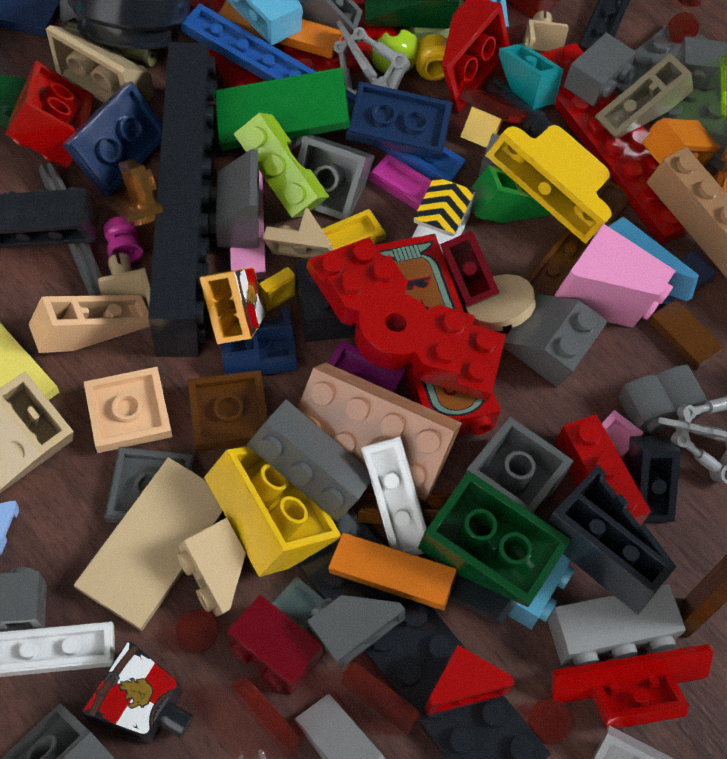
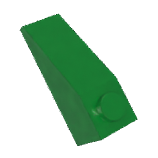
M488 166L470 188L475 190L472 203L473 212L477 218L505 223L552 215L497 167Z

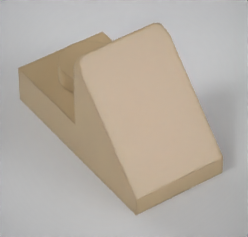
M308 208L304 211L299 231L286 225H282L279 228L267 226L263 237L271 252L278 255L310 259L334 250Z

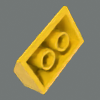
M248 446L226 450L204 477L259 577L290 569L337 541L342 536L330 515Z

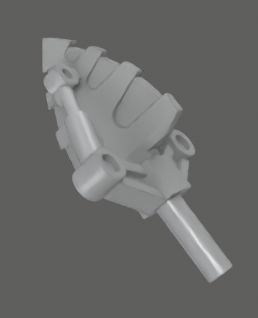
M341 20L336 22L345 39L337 41L334 44V50L339 54L346 89L356 95L357 90L352 89L350 69L347 68L346 53L348 48H350L364 76L371 84L397 90L405 72L410 67V61L406 55L401 52L396 53L382 42L377 43L367 36V32L362 27L355 28L353 34L350 35ZM358 41H364L369 44L376 53L391 62L383 77H379L356 44Z
M727 395L723 398L706 401L704 405L700 406L680 405L677 409L678 420L659 417L658 423L676 428L671 441L677 447H685L694 455V459L709 470L712 480L727 484V450L720 461H717L704 449H698L694 446L689 436L690 432L726 442L725 447L727 448V429L691 423L692 419L702 412L715 413L727 410Z

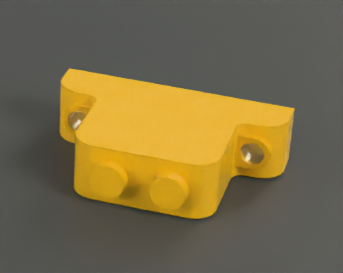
M510 126L500 135L485 155L585 244L611 217L610 208L597 195V191L610 177L608 169L559 126H549L537 138H531L520 128Z

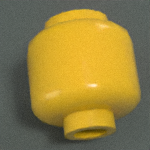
M438 34L427 35L418 41L419 51L415 62L416 70L426 80L439 81L445 78L442 61L447 38Z

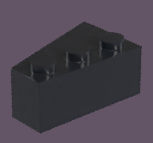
M598 464L553 512L548 524L571 539L563 555L639 615L677 566L646 525H639L627 509L629 505L622 494L617 495L604 478L606 475L605 471Z

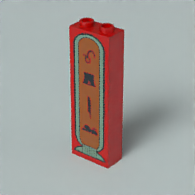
M435 233L375 245L383 257L388 255L392 257L407 279L408 284L405 294L420 301L427 310L443 305L464 312ZM411 363L403 366L406 369L404 379L411 400L461 422L462 424L457 436L469 433L481 435L495 428L501 410L494 391L489 401H485L419 380L412 372L413 366Z

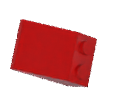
M466 0L453 14L442 61V69L450 99L453 102L454 112L460 113L501 64L498 55L499 48L510 46L502 4L490 0Z
M35 60L9 119L6 135L10 136L18 145L29 147L39 152L47 161L68 168L73 158L62 144L90 118L93 94Z

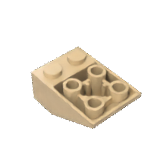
M26 371L0 388V493L73 441L74 431Z

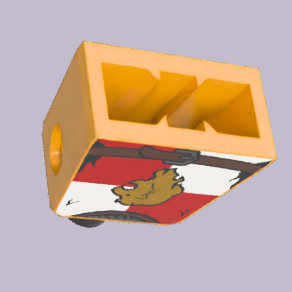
M253 267L199 277L217 344L251 339L265 317V309Z

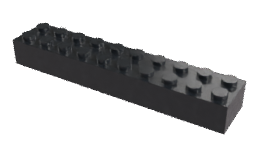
M169 42L148 314L156 357H199L200 343H206L207 325L204 322V313H208V308L199 277L209 275L207 255H210L211 239L210 234H208L209 214L212 213V208L209 205L213 180L208 179H211V174H214V154H209V152H212V148H215V128H210V126H213V123L216 124V104H211V102L216 99V90H218L217 80H211V77L216 76L215 57H209L208 43Z

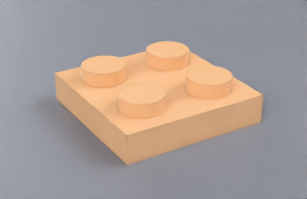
M158 367L84 382L97 453L172 437Z

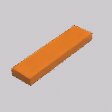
M227 1L224 3L218 13L219 15L251 34L264 39ZM302 19L301 31L278 43L332 59L336 52L334 44L337 41H342L343 35L338 29Z

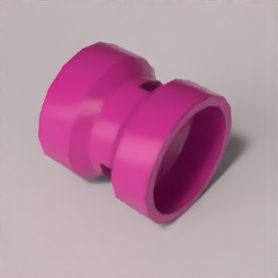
M120 216L108 220L104 225V234L106 241L109 242L107 246L109 258L116 254L117 262L121 264L119 253H124L130 257L131 263L138 261L143 255L141 241L138 239L140 233L137 221L128 216Z

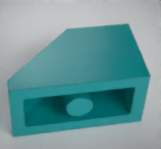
M523 43L499 48L498 55L510 90L534 110L555 104L564 69Z

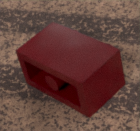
M261 594L227 630L228 641L231 644L229 651L243 664L247 665L251 661L263 672L260 674V677L277 692L283 688L291 695L323 657V645Z

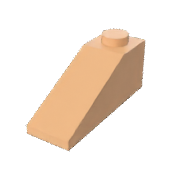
M141 295L41 297L29 322V327L39 353L79 350L150 327L148 320L149 312Z

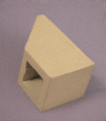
M225 518L185 539L178 545L181 553L177 554L183 571L188 576L193 574L200 589L196 590L201 605L207 612L212 610L215 617L230 610L246 555L230 522Z

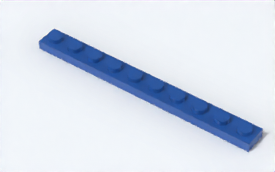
M200 3L187 16L186 20L181 23L182 32L200 43H208L209 48L265 81L316 72ZM346 89L350 120L355 94ZM377 147L431 180L436 176L454 182L466 163V159L445 147L441 161Z

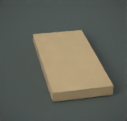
M168 457L75 582V589L138 630L143 631L184 572L177 558V554L181 553L178 545L185 539L219 522L224 515L206 480Z

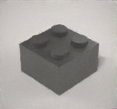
M509 417L467 468L465 474L469 470L534 515H537L562 483L574 460L512 417Z

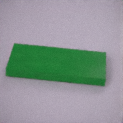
M343 68L216 90L219 145L222 150L242 147L234 133L258 113L272 114L289 139L350 128Z

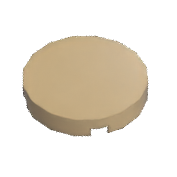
M510 274L496 275L493 278L500 294L467 308L466 306L467 313L475 316L474 325L493 331H502L503 326L512 325V328L531 317L536 308L535 292L530 282L520 276Z

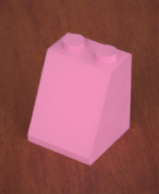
M603 224L554 296L580 300L608 322L633 328L641 317L648 320L657 306L662 304L669 295L673 286L668 282L674 275L675 270Z

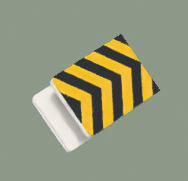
M434 176L414 216V222L418 226L412 238L435 233L440 245L460 236L470 217L475 190Z

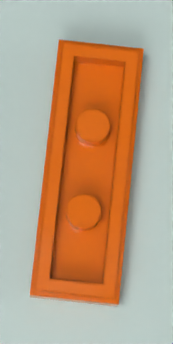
M342 533L328 567L330 574L443 611L457 576L456 568L346 533Z

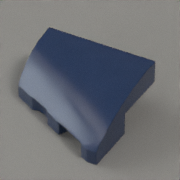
M289 306L279 309V317L266 323L262 321L251 339L221 344L225 375L261 370V375L298 370Z

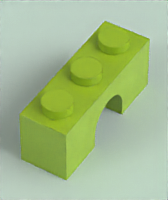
M258 113L234 133L246 152L251 149L258 150L259 171L292 218L303 217L306 208L312 211L329 198V195L311 169H305L292 155L288 148L291 140L272 114Z

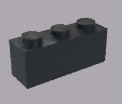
M80 187L51 191L39 189L36 192L23 193L9 191L0 194V248L93 243L96 240L100 205L87 188Z

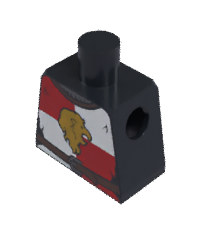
M127 641L81 711L91 724L149 745L153 743L162 728L181 739L188 731L194 719L193 714L176 705L183 693L180 683L130 641Z

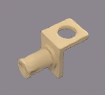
M539 11L534 15L533 20L529 19L523 44L533 50L549 51L563 47L569 30L568 25L552 22V15L548 11L545 14L546 18H544V11Z
M119 253L121 264H118L116 254L112 255L108 260L111 275L98 279L101 295H141L142 298L146 297L149 307L150 285L145 268L132 271L131 260L127 254Z

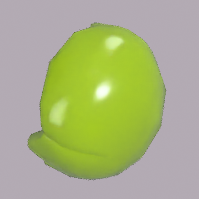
M402 29L398 36L392 37L385 32L382 38L376 40L377 43L382 42L396 53L401 52L406 55L410 61V67L405 73L415 66L419 51V42L416 35ZM372 47L370 53L371 60L376 69L385 74L391 62L376 53Z

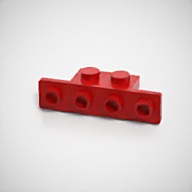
M709 644L694 647L688 646L676 650L646 653L641 656L617 660L610 659L599 663L557 669L553 671L551 698L554 704L593 698L606 729L609 725L618 729L687 717L689 704L677 683L707 678L710 672L713 650Z

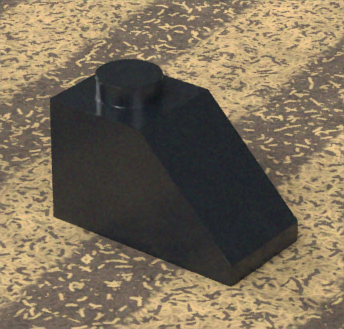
M630 436L627 470L651 511L643 523L675 522L681 450L667 436Z

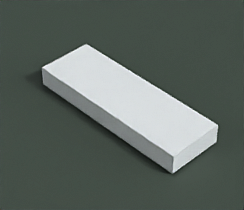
M401 436L362 446V452L390 548L415 556L425 554L418 549V546L427 527Z
M113 622L0 632V677L110 667L115 661V631Z

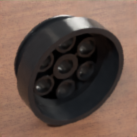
M68 0V4L81 17L77 23L78 31L90 40L127 49H159L168 47L169 42L178 41L179 34L176 27L181 25L190 14L191 0Z

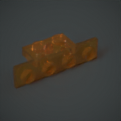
M132 159L118 163L127 192L104 198L106 205L128 223L133 221L134 225H143L154 221V215L162 213L163 208L161 204L154 200L152 191L156 190V183L151 170H146L144 165Z

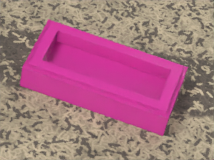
M387 154L369 172L368 179L415 210H418L432 182L431 179L390 154Z

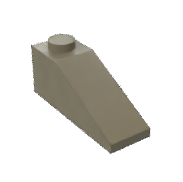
M669 53L595 115V118L615 139H618L669 112L693 92L692 73Z

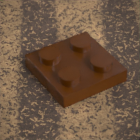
M261 370L187 379L196 452L247 445L268 420Z

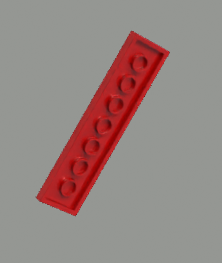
M577 43L539 53L564 69L558 95L556 96L555 104L552 105L585 148L606 166L610 173L609 179L623 189L629 197L628 204L658 243L661 245L689 234L646 183L660 164L642 143L649 135L643 125L615 139L596 120L595 115L616 99L618 94L614 91L608 99L603 97L593 107L563 87L571 64L584 53Z

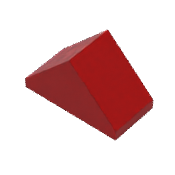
M458 645L425 706L427 716L508 695L514 686L513 678L510 674Z

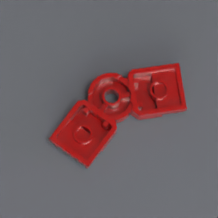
M370 237L308 259L306 266L308 272L340 322L350 326L356 324L355 343L365 359L378 367L390 370L402 369L404 365L411 363L413 366L412 372L419 380L489 401L493 392L506 334L474 325V315L443 305L427 310L420 301L405 294L408 284L407 279L390 255L385 257L381 255Z

